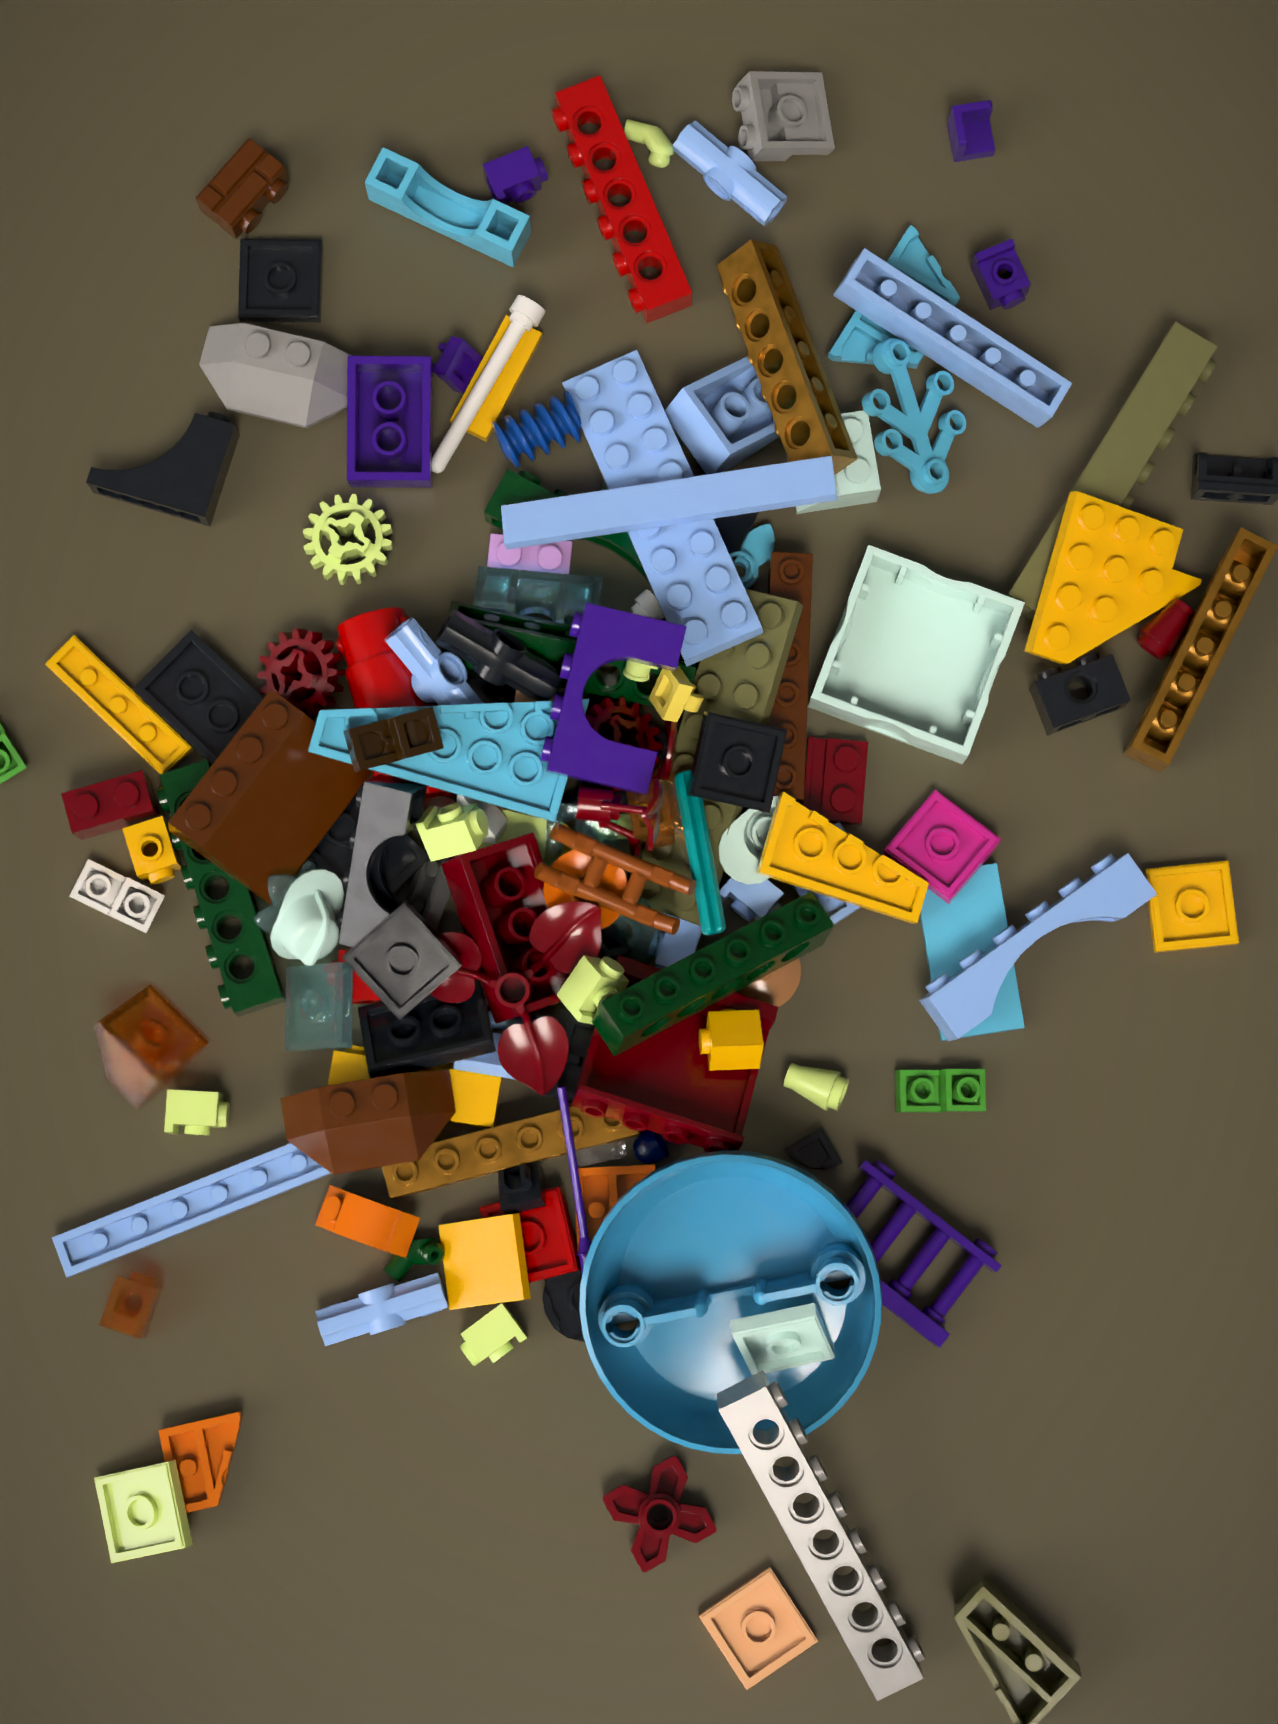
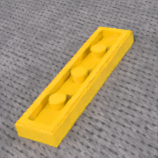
M75 635L45 663L57 677L159 774L174 770L194 750L191 745Z

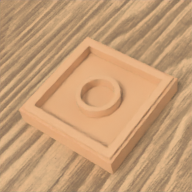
M770 1566L699 1614L703 1624L746 1690L818 1642V1639Z

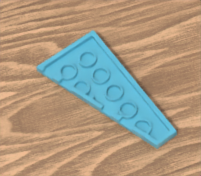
M589 699L582 700L584 714H586ZM554 701L319 710L308 748L309 753L352 764L343 733L344 730L433 707L444 746L443 749L369 768V770L552 822L556 821L568 778L546 772L548 763L540 761L545 737L554 738L558 721L550 719Z

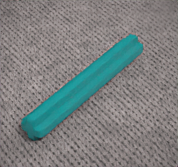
M691 770L677 773L674 778L691 875L692 879L696 880L694 891L701 930L704 935H716L726 929L703 798L686 795Z

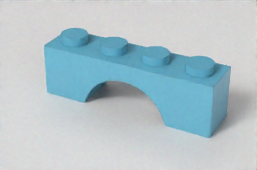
M384 147L381 149L365 180V187L370 201L513 268L531 235L529 215L495 199L480 201L461 195L431 177L420 164Z

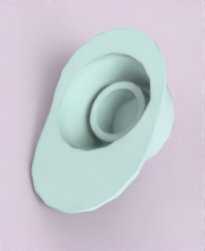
M773 796L770 813L748 809L732 822L729 832L727 828L722 834L718 846L719 861L725 873L735 881L744 884H756L769 879V877L757 874L756 871L779 796Z
M312 869L301 874L290 885L270 935L271 946L279 956L286 959H300L305 965L313 966L317 960L330 954L336 947L340 937L337 918L343 905L344 890L342 882L335 873L326 869Z

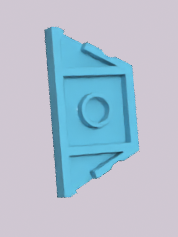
M910 225L887 260V263L956 307L960 299L959 294L951 282L942 275L941 267L933 255L930 256L918 238L919 233L916 228ZM855 311L830 350L828 358L837 362L875 365L873 362L875 346L890 338H899L858 311ZM908 345L910 359L906 368L917 369L925 355Z

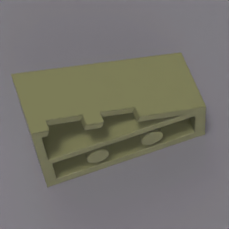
M984 1575L954 1605V1619L978 1663L984 1669L999 1701L1005 1707L1013 1724H1038L1081 1679L1080 1664Z

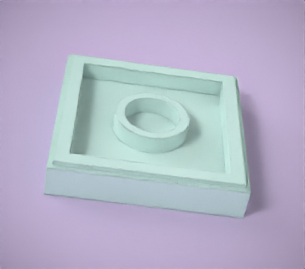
M815 1303L730 1320L731 1334L752 1375L761 1371L769 1373L835 1358L833 1343Z

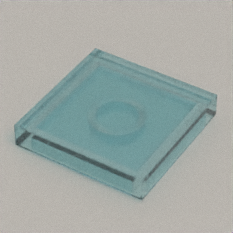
M346 962L286 967L285 1051L301 1052L352 1048L353 969Z

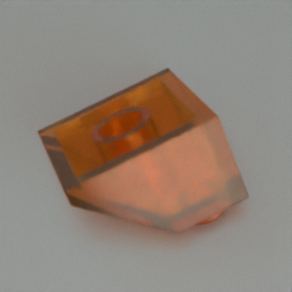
M151 985L99 1020L94 1026L108 1081L137 1110L163 1091L209 1044Z

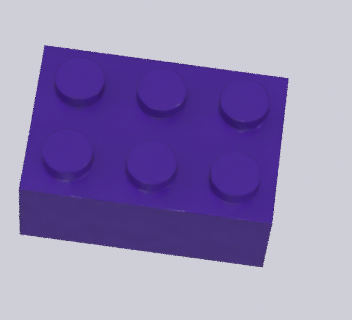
M348 356L347 481L350 487L433 488V363L431 356Z

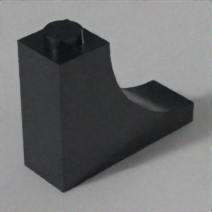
M208 412L207 416L195 413L191 424L182 438L161 457L145 465L125 470H105L91 467L86 483L95 494L210 527L240 435L235 424L231 423L232 420L223 414Z

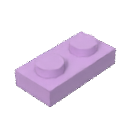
M491 533L486 575L491 578L569 585L573 542L561 541L506 549L503 535Z

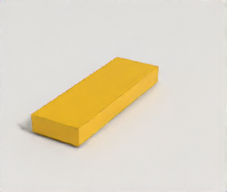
M506 315L450 419L451 425L511 324L510 316ZM534 328L530 332H524L468 428L467 433L485 442L488 441L493 431L491 422H498L543 337L542 332Z

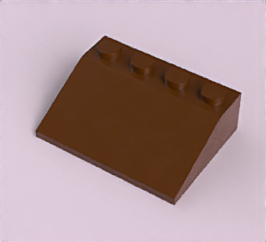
M270 689L168 822L169 831L271 906L276 902L356 796L360 786L372 775V771L369 769L354 772L352 764L309 753L308 748L316 723L272 689Z

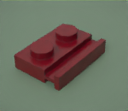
M808 736L804 801L802 805L827 818L830 823L836 824L840 822L846 825L861 826L868 742L833 738L820 739Z

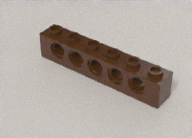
M771 552L768 571V594L798 601L804 605L768 722V726L787 730L774 796H779L784 791L802 805L805 785L813 554Z

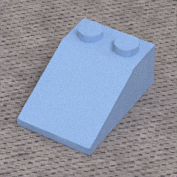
M748 356L683 387L665 409L671 426L706 475L724 472L779 437L774 428L775 421L769 405L762 396L761 384L756 370L750 363Z

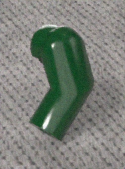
M433 1237L413 1238L406 1258L393 1255L383 1270L400 1282L412 1265L439 1264L445 1256V1251L438 1239Z

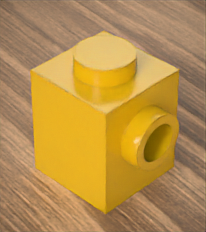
M163 816L122 828L136 875L142 881L150 880V884H158L173 879L175 877L174 871L180 870L182 867L179 853L175 850L169 834V821Z
M722 1009L720 1011H708L706 1028L699 1029L700 1054H707L709 1071L760 1069L764 1043L759 1010Z

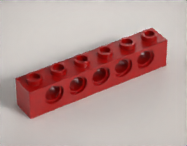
M596 76L555 92L556 108L551 109L554 123L559 133L566 131L571 144L566 145L570 161L574 169L581 167L586 180L581 181L584 194L590 205L596 203L601 216L596 219L603 239L605 241L611 239L616 253L612 254V259L619 276L626 275L632 289L627 290V294L634 312L639 313L642 311L646 323H650L692 306L691 288L601 76ZM588 123L599 127V130L594 134H584L579 129ZM607 159L615 165L610 170L602 171L597 169L594 164L599 160ZM616 195H623L630 202L626 206L616 207L609 200ZM631 231H638L644 234L646 238L640 243H630L624 237ZM653 267L658 269L661 275L654 280H647L640 275V272L644 268Z

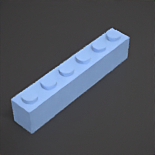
M865 248L854 260L833 294L837 299L1037 428L1053 417L1072 385L1070 381Z

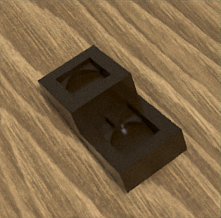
M433 707L343 731L354 772L444 748Z

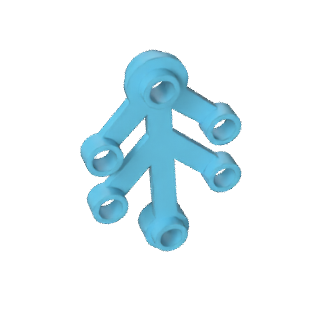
M890 338L875 346L873 362L880 372L891 374L902 412L891 405L889 395L882 389L866 393L862 399V407L867 415L877 416L895 428L885 430L876 435L874 440L876 451L882 456H890L910 470L911 483L917 490L927 494H935L941 492L948 484L949 469L945 459L954 436L963 433L966 429V419L958 410L942 414L938 420L940 431L931 448L927 434L942 397L950 394L954 389L953 377L946 371H939L930 375L926 380L927 390L919 408L906 368L910 359V349L905 342L897 338ZM938 379H939V380L941 381V383H942V386H943L942 390H941V389L939 388V386H938V383H937V380H938ZM874 397L879 402V409L876 408V406L874 405ZM950 418L955 424L954 429L950 425ZM899 432L911 439L915 452L903 446V439ZM886 437L891 441V448L886 444Z

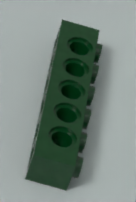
M451 601L448 615L455 609L493 632L495 629L509 632L517 637L525 647L535 650V656L559 670L562 668V663L558 659L564 656L565 652L574 654L577 638L569 636L571 625ZM441 647V652H442V653H444V652H450V651H448V650H446V649H444V648ZM680 653L678 666H680L689 681L693 683L696 663L686 667ZM460 658L465 665L466 671L473 669L471 663ZM614 661L607 664L614 665L618 669L612 673H605L598 668L586 681L582 696L597 694L611 697L614 701L624 697L626 704L637 702L651 705L654 708L648 698L657 679L645 682L631 680L623 675L627 661ZM651 668L650 673H654L659 676L662 668ZM562 678L558 687L566 688L567 679Z
M207 759L159 774L162 787L156 788L164 812L170 810L172 816L176 813L212 766ZM169 831L175 850H183L187 865L181 867L182 876L188 891L195 889L199 905L193 906V910L200 930L206 928L208 930L212 944L205 946L206 953L212 969H220L224 984L218 985V991L225 1010L232 1008L233 1013L239 1017L286 1002L287 1000L253 892L211 861L198 859L197 851ZM218 879L227 880L229 883L228 894L219 900L211 899L209 896L210 885ZM232 918L239 919L242 924L240 934L231 940L224 939L221 934L224 922ZM242 958L252 959L254 962L252 975L247 979H236L233 973L235 963Z
M811 891L603 1000L598 1006L592 1023L615 1057L821 947L835 925Z

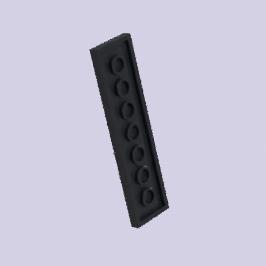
M192 630L133 688L143 700L212 765L263 700L259 693ZM357 794L309 857L321 869L335 873L342 882V885L345 872L351 865L353 849H350L349 841L352 830L358 823L360 809L356 807ZM407 834L395 836L387 845L383 855L382 871L384 880L394 896L408 883L422 865L430 859L428 854Z

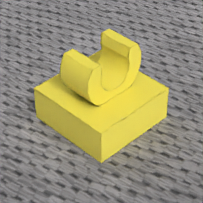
M677 666L675 671L661 670L648 699L663 720L677 723L683 709L689 712H698L704 697L694 694L696 686L689 681L680 666Z

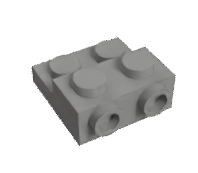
M749 71L734 88L732 105L735 111H741L743 125L739 130L738 141L740 148L748 151V157L752 161H786L792 155H829L835 149L822 72Z

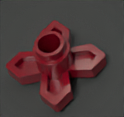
M672 1455L653 1466L649 1494L623 1483L604 1494L602 1498L614 1521L640 1525L631 1547V1553L644 1573L666 1561L670 1535H676L696 1544L717 1530L705 1506L679 1502L688 1480V1475L676 1455ZM663 1505L667 1508L668 1514L664 1520L657 1521L651 1516V1510L654 1506Z

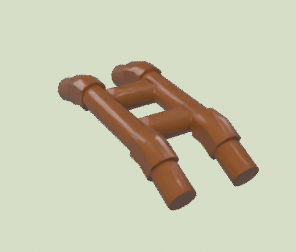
M556 823L550 834L551 839L582 854L591 856L592 859L583 880L542 862L535 869L534 877L648 927L672 935L677 933L680 926L678 918L638 904L647 880L690 896L696 887L695 879L635 857L562 824ZM608 864L631 873L622 897L598 887Z

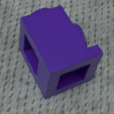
M528 146L483 164L484 178L493 199L505 205L511 201L521 203L531 199L538 190L542 189L541 183L549 180L541 158L533 159Z
M1012 238L975 253L970 266L989 310L1001 305L1003 309H1009L1025 300V295H1027L1031 286L1014 249L1015 244ZM1007 270L1010 278L1002 279L997 273Z

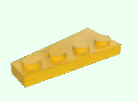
M784 791L779 794L756 871L757 874L911 924L918 923L929 885L927 881L889 857L869 848L854 835L847 834L831 824L827 818L819 813L811 811L796 802L795 798Z

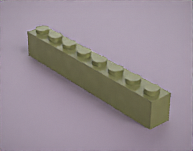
M1175 321L1072 491H1079L1129 509L1135 499L1128 495L1135 481L1143 485L1155 464L1149 461V458L1156 448L1164 451L1176 431L1170 427L1171 422L1176 414L1184 418L1197 397L1190 393L1197 380L1203 384L1207 381L1217 362L1210 358L1218 346ZM1068 497L1007 595L1025 602L1021 615L1031 621L1034 619Z

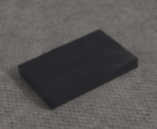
M475 979L474 994L467 1001L447 1003L429 994L400 1020L383 1002L358 1007L370 1078L414 1072L496 1052L485 993L480 980Z

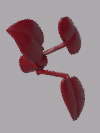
M664 720L667 732V754L658 774L651 777L650 786L654 785L653 797L647 807L621 804V795L613 794V792L624 790L603 786V788L580 786L576 819L599 822V828H607L627 837L631 855L642 859L641 830L633 832L610 821V819L619 820L620 812L641 814L648 828L646 850H653L660 827L659 810L663 802V786L668 784L677 747L676 722Z
M567 902L553 906L540 914L531 927L529 939L531 945L544 954L524 973L512 971L503 975L499 980L477 972L482 964V956L478 945L471 937L460 932L438 934L464 963L456 972L432 991L430 995L447 1003L467 1001L474 994L476 979L495 988L496 997L501 1004L510 1008L516 1007V1011L522 1017L524 1024H513L502 1033L498 1042V1057L501 1065L511 1077L530 1087L540 1095L547 1094L560 1079L567 1063L569 1041L564 1027L556 1018L542 1016L532 1022L524 1006V1003L528 1001L532 994L530 978L549 959L556 970L571 974L583 955L597 958L602 943L601 909L598 905L592 903Z

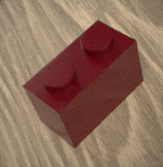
M143 770L61 793L71 832L80 840L161 816L151 779Z

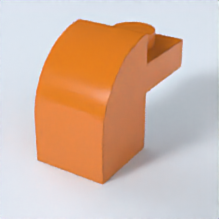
M329 1185L315 1225L365 1245L406 1258L420 1217Z

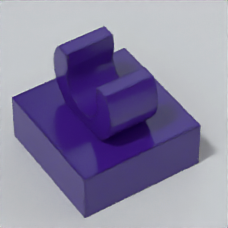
M451 336L448 343H440L437 347L442 352V355L437 364L433 363V372L453 391L464 394L483 358L464 339Z

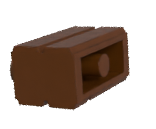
M248 138L195 199L199 209L207 217L218 224L234 239H237L243 231L248 234L257 227L262 218L260 212L269 202L275 204L282 199L288 190L287 182L289 177L283 164L272 155L266 153L251 138Z

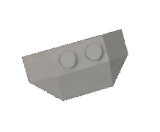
M237 323L209 326L199 365L227 410L307 429L347 408L348 356L351 355L323 341L251 324Z

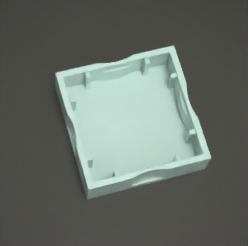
M868 545L808 707L963 765L970 753L988 704V697L995 676L1006 655L1025 602L971 582L956 581L943 577L922 564Z

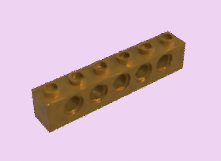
M751 239L717 265L722 279V289L731 303L735 314V324L744 338L748 349V359L756 370L761 384L762 396L769 405L775 421L774 428L782 440L788 456V462L832 456L835 475L858 459L779 250L776 245Z
M1242 527L1231 538L1195 610V614L1191 618L1123 755L1159 773L1170 765L1278 545Z
M569 1107L575 1152L639 1135L638 1131L625 1127L621 1121L608 1117H590L584 1114L580 1108ZM558 1110L432 1143L419 1161L382 1167L390 1199H398L497 1173L498 1170L517 1167L521 1164L539 1162L566 1155L567 1150L561 1112Z

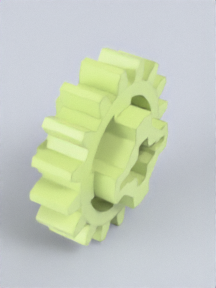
M338 494L335 495V505L329 507L323 501L319 503L323 512L320 516L312 513L309 514L308 518L314 525V528L303 529L304 537L312 540V542L304 545V550L307 555L316 554L310 561L314 569L324 565L322 574L325 579L329 580L336 573L340 585H345L348 576H353L356 583L361 584L362 573L367 571L374 578L377 576L374 565L376 563L387 565V557L382 552L393 550V543L384 537L393 533L390 524H381L386 518L383 510L372 513L374 508L372 500L368 499L363 505H359L357 495L352 494L349 503H343L342 498ZM350 514L347 518L335 520L339 516ZM369 523L375 530V544L365 537ZM354 533L357 543L348 541L343 546L339 536L350 537ZM322 535L326 536L332 544L327 556L321 546ZM362 559L358 563L346 565L348 561Z

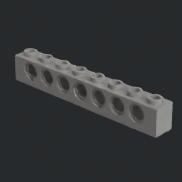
M761 1371L716 1393L718 1410L876 1700L879 1701L924 1679L920 1661L926 1658L921 1645L915 1635L907 1637L902 1625L906 1624V1620L899 1604L895 1599L888 1602L882 1590L887 1588L884 1577L876 1563L869 1566L864 1558L863 1553L868 1551L858 1529L855 1527L849 1530L843 1517L847 1516L848 1513L838 1492L829 1493L823 1481L828 1479V1475L817 1454L810 1457L803 1444L808 1442V1438L798 1418L790 1421L783 1407L789 1404L778 1381L770 1384L764 1371ZM763 1419H769L776 1423L771 1429L761 1431L754 1427L757 1422ZM783 1456L795 1459L794 1463L788 1467H779L774 1464L777 1459ZM802 1493H810L815 1496L808 1503H798L795 1501V1498ZM821 1530L835 1532L828 1539L814 1537ZM842 1566L854 1568L847 1575H837L834 1573ZM862 1602L873 1604L871 1608L865 1611L854 1609L856 1605ZM882 1638L892 1640L886 1646L874 1645L877 1640Z

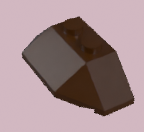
M449 1070L399 1073L317 1087L280 1098L287 1141L334 1175L419 1161L456 1113Z

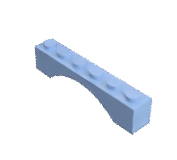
M1112 853L1103 857L1090 867L1094 874L1082 882L1079 877L1073 879L1058 890L1061 895L1060 899L1050 906L1045 900L1027 912L1025 916L1029 921L1016 930L1012 924L995 935L992 940L996 945L984 954L980 949H977L959 962L962 969L955 975L949 977L947 973H944L925 986L929 993L919 1001L948 1042L961 1038L992 1015L998 991L1008 971L1020 955L1040 937L1069 923L1085 921L1114 922L1123 919L1157 895L1129 853L1114 858Z

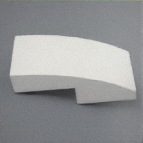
M88 859L69 897L147 933L165 895Z

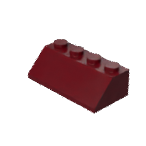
M534 832L459 855L441 864L464 933L471 937L480 949L482 964L477 971L496 980L512 971L524 973L544 954L536 950L531 945L529 939L534 921L547 910L543 893L544 882L534 877L537 865L540 862L544 863ZM550 959L530 978L532 994L528 1001L524 1003L528 1013L561 1002L557 993L570 974L556 970ZM481 981L495 1024L520 1016L516 1011V1007H506L498 1001L495 988Z

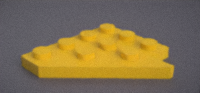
M1079 491L1070 492L1024 652L1059 664H1068L1170 604L1175 598H1180L1200 586L1202 579L1172 569L1184 529Z

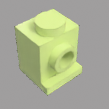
M452 803L439 810L436 805L429 806L415 824L431 862L476 851L489 833L487 816L481 808H478L477 803L462 807L460 803Z
M583 955L557 993V996L578 1022L593 1024L592 1020L600 1002L621 992L630 982L623 975L624 968L614 959L609 957L600 959Z
M167 1089L164 1132L179 1134V1126H185L184 1134L210 1135V1127H228L230 1104L229 1102H223L224 1094L219 1092Z
M501 1303L460 1334L465 1342L459 1346L471 1364L476 1366L487 1357L493 1363L514 1348L509 1342L512 1338L516 1337L521 1343L528 1336L506 1305Z

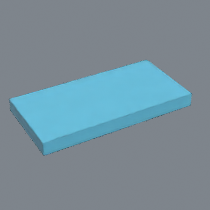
M997 863L982 865L950 904L927 888L920 912V921L931 982L944 973H947L949 977L955 975L962 969L959 962L977 949H980L984 954L996 945L992 938L1008 927ZM1014 965L1008 971L998 991L992 1015L961 1038L1025 1028ZM938 1028L940 1041H946L947 1039Z

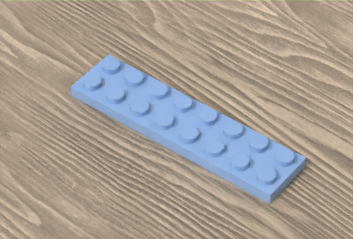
M637 350L562 382L565 391H568L573 399L581 420L580 425L608 489L694 477ZM714 519L628 531V535L666 621L687 626L681 649V655L686 667L764 633Z

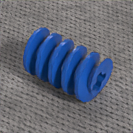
M568 391L564 393V405L556 396L549 398V411L540 402L535 403L534 417L526 409L519 410V423L510 415L504 416V430L495 421L491 422L496 439L505 458L509 459L517 468L521 467V453H525L532 462L536 460V447L538 446L546 455L551 454V441L553 440L562 449L566 448L567 434H570L577 443L581 442V420Z

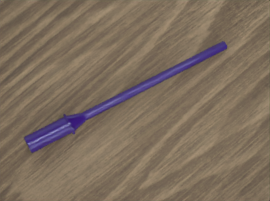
M558 1086L557 1093L580 1233L579 1250L576 1252V1255L579 1256L581 1273L583 1274L585 1259L592 1242L588 1235L565 1086Z

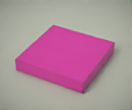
M935 789L887 845L883 855L929 883L928 889L950 904L999 846L1001 838Z

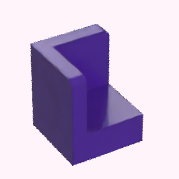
M991 100L952 106L947 128L954 162L994 156L995 146L990 124V117L993 111Z

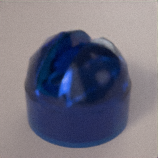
M645 1130L634 1140L633 1149L635 1156L642 1163H657L669 1156L665 1142L658 1133Z

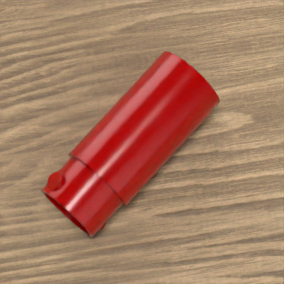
M392 607L366 612L345 620L337 627L339 637L337 638L336 646L339 653L345 656L348 667L345 675L355 709L436 706V702H424L416 695L411 684L412 673L385 641V638L391 632L411 618L406 614L404 608ZM372 770L373 777H375V776H377V775H379V774L386 775V776H390V775L383 774V773L376 772V771H373V770ZM427 786L425 800L428 797L433 798L437 796L452 798L457 794Z

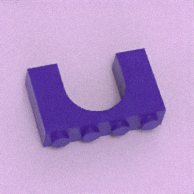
M591 603L585 604L583 613L575 611L569 636L577 638L574 654L565 652L560 672V678L567 679L564 696L555 694L550 715L551 720L558 721L554 738L545 737L540 761L548 763L546 772L641 795L648 794L657 752L613 742L599 735L591 727L584 714L582 704L583 690L586 681L593 672L601 666L614 661H632L675 671L678 666L687 626Z

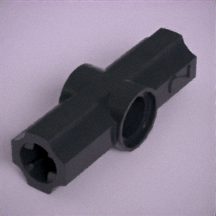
M455 609L447 616L436 636L435 643L471 663L475 672L486 681L498 686H503L506 683L535 701H550L562 680L560 678L561 670L526 651L525 645L514 635L501 629H495L493 632Z

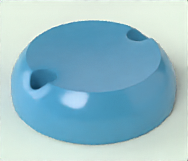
M720 1150L684 1157L658 1168L635 1183L618 1199L599 1226L585 1259L580 1284L579 1311L582 1333L589 1357L610 1394L628 1414L649 1430L685 1447L711 1453L742 1454L718 1410L716 1393L753 1376L731 1334L730 1320L810 1303L816 1304L833 1343L835 1358L765 1373L770 1384L778 1381L789 1404L783 1407L790 1421L798 1418L807 1435L824 1424L843 1407L855 1392L868 1370L877 1346L882 1320V1288L875 1255L862 1226L849 1207L830 1187L813 1174L795 1164L774 1156L751 1151ZM854 1278L850 1279L849 1284L842 1289H833L828 1284H825ZM639 1320L637 1326L632 1330H621L615 1325ZM763 1419L757 1422L754 1427L758 1430L766 1431L771 1429L776 1423L769 1419Z

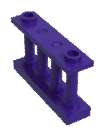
M876 1159L872 1165L864 1160L858 1166V1169L868 1177L847 1203L856 1219L881 1187L902 1202L871 1242L877 1263L915 1213L935 1228L934 1232L896 1281L892 1279L888 1285L881 1281L882 1305L934 1346L940 1348L950 1335L942 1328L946 1322L943 1318L982 1266L991 1272H997L1002 1265L994 1260L998 1253L979 1238L974 1243L969 1241L892 1181L896 1174ZM950 1239L968 1253L969 1256L930 1308L925 1306L920 1311L908 1302L912 1296L910 1290Z

